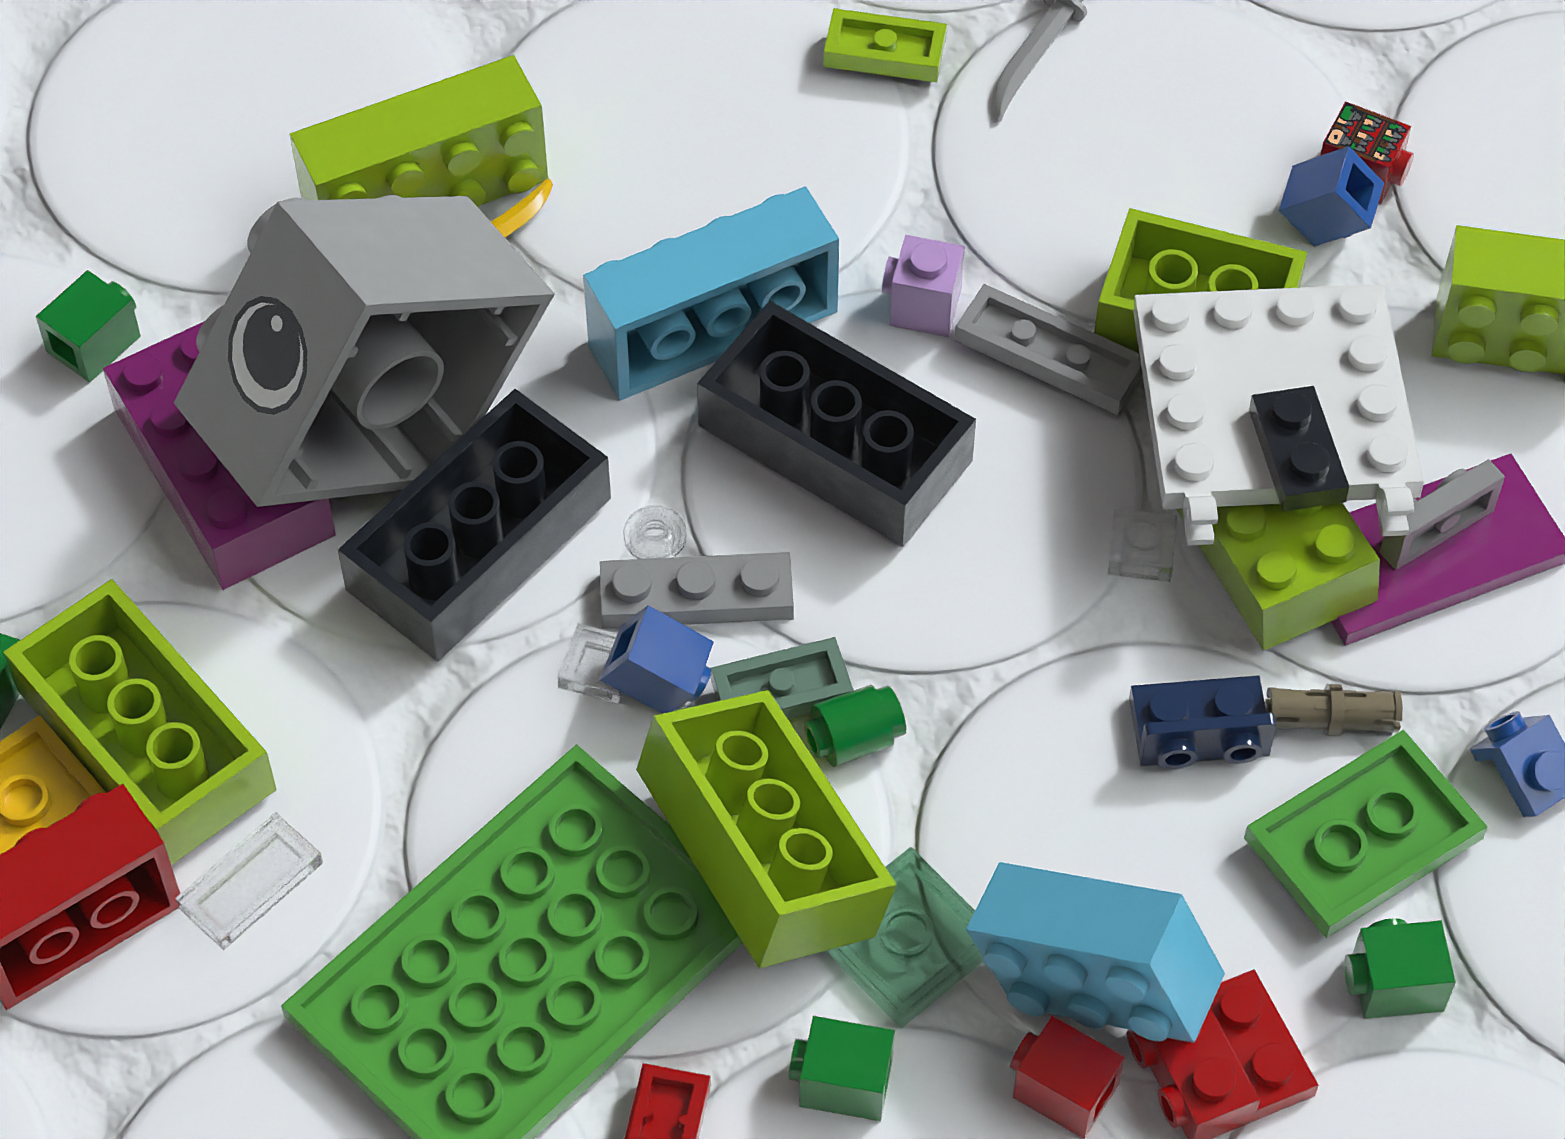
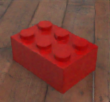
M124 784L107 793H97L88 797L78 805L73 813L47 828H37L26 833L16 842L14 847L0 854V1002L6 1011L184 905L165 844Z

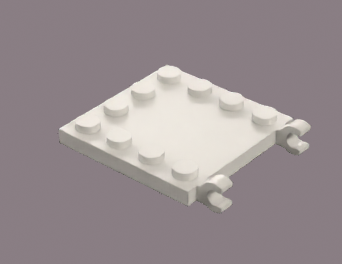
M1383 284L1135 295L1133 314L1163 509L1182 508L1187 545L1214 544L1212 524H1217L1218 522L1217 507L1280 504L1249 413L1251 396L1253 394L1313 385L1350 486L1346 501L1375 499L1381 535L1401 536L1409 534L1407 515H1413L1414 513L1413 498L1421 496L1424 479Z

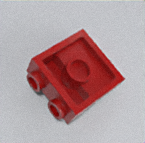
M1255 969L1221 982L1194 1043L1166 1038L1164 1041H1153L1138 1035L1133 1030H1127L1128 1045L1135 1061L1142 1069L1150 1067L1160 1086L1157 1092L1158 1100L1166 1120L1174 1129L1181 1126L1187 1139H1213L1314 1097L1319 1086Z

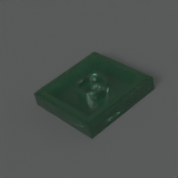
M912 847L908 848L886 866L897 886L876 937L826 951L901 1029L984 962L983 956L966 931L975 910Z

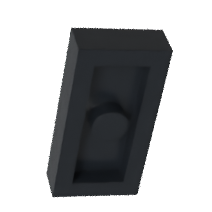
M1314 385L1253 394L1251 396L1249 413L1282 511L1346 502L1350 486Z

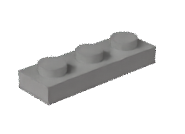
M986 284L982 285L955 326L954 341L1116 415L1119 414L1143 375L1139 353Z
M790 552L600 561L602 629L620 628L621 625L647 605L683 625L794 619Z

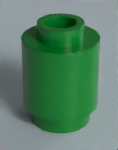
M868 685L812 705V720L804 722L805 735L812 753L817 759L825 757L833 767L889 748L894 745V738L905 735L907 730L900 702L893 689L888 685L876 689L873 685Z

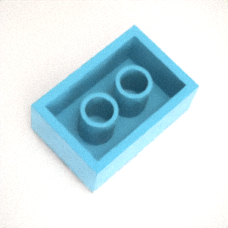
M999 862L966 928V931L983 956L985 965L991 969L1005 991L1008 1002L1017 1010L1036 1017L1043 1016L1045 1013L1069 1017L1084 1026L1094 1029H1101L1108 1025L1133 1030L1138 1035L1153 1041H1164L1166 1038L1194 1043L1225 975L1183 895L1174 892Z

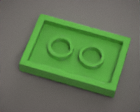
M1403 729L1247 825L1244 839L1325 938H1328L1481 841L1485 836L1488 826Z

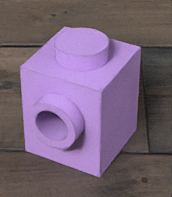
M905 235L899 258L888 257L882 282V292L891 294L890 326L949 337L962 290L965 246Z

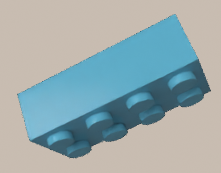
M804 186L787 194L773 195L761 204L732 216L718 217L706 226L679 237L663 239L655 243L651 248L619 261L605 262L595 270L583 274L588 347L619 401L716 362L769 301L774 302L808 323L838 312L840 239L807 187Z

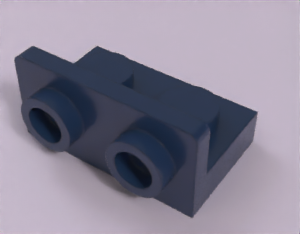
M1260 675L1131 686L1129 702L1140 766L1160 765L1167 769H1179L1199 761L1225 759L1229 763L1241 764L1256 760L1260 756H1270L1277 725L1275 715L1266 711Z

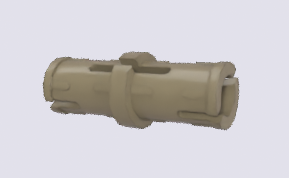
M1326 684L1324 690H1291L1268 687L1266 695L1270 699H1265L1267 713L1275 715L1276 729L1304 728L1324 730V734L1327 736H1340L1343 730H1376L1398 733L1401 725L1397 721H1402L1403 706L1400 691L1366 692L1342 690L1343 687L1340 684Z

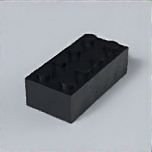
M769 301L697 383L699 427L902 547L973 461L976 418L772 301Z
M517 389L512 390L337 549L345 590L438 662L611 499L608 456Z

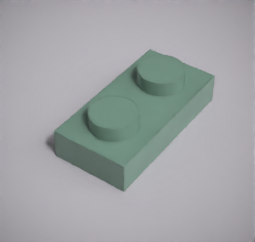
M836 637L711 667V683L717 701L769 690L788 720L810 715L812 705L854 691Z

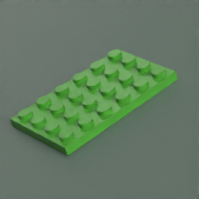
M576 744L281 1005L284 1017L412 1139H535L743 942L672 827Z

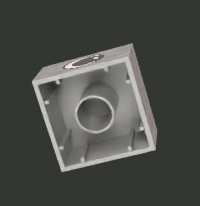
M387 195L378 199L306 200L304 198H290L277 201L275 205L266 210L257 219L251 228L247 240L250 255L225 304L213 312L201 326L196 339V346L200 353L174 404L257 507L403 490L487 414L555 293L468 196L402 198L396 195Z

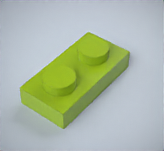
M833 8L824 47L823 67L937 83L946 42L947 24Z

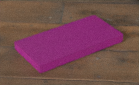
M1512 453L1491 460L1505 476L1494 511L1397 570L1380 553L1384 536L1380 532L1376 503L1349 512L1379 557L1380 565L1378 601L1331 621L1345 646L1565 564V536ZM1446 477L1423 485L1421 496L1415 499L1419 501L1434 492Z

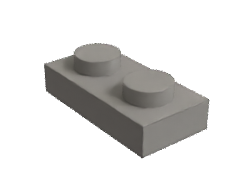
M1489 459L1469 471L1462 468L1452 472L1439 484L1434 492L1419 501L1413 498L1414 513L1413 515H1407L1409 534L1384 536L1380 549L1381 555L1397 570L1492 513L1495 509L1505 476Z

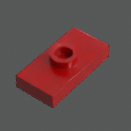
M642 1063L624 1139H699L711 1088V1076Z

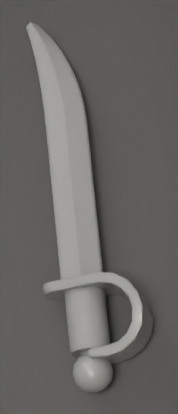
M1043 0L1049 9L1011 58L999 79L995 95L997 122L1002 121L1016 92L1070 19L1082 21L1085 18L1087 9L1082 4L1083 0Z

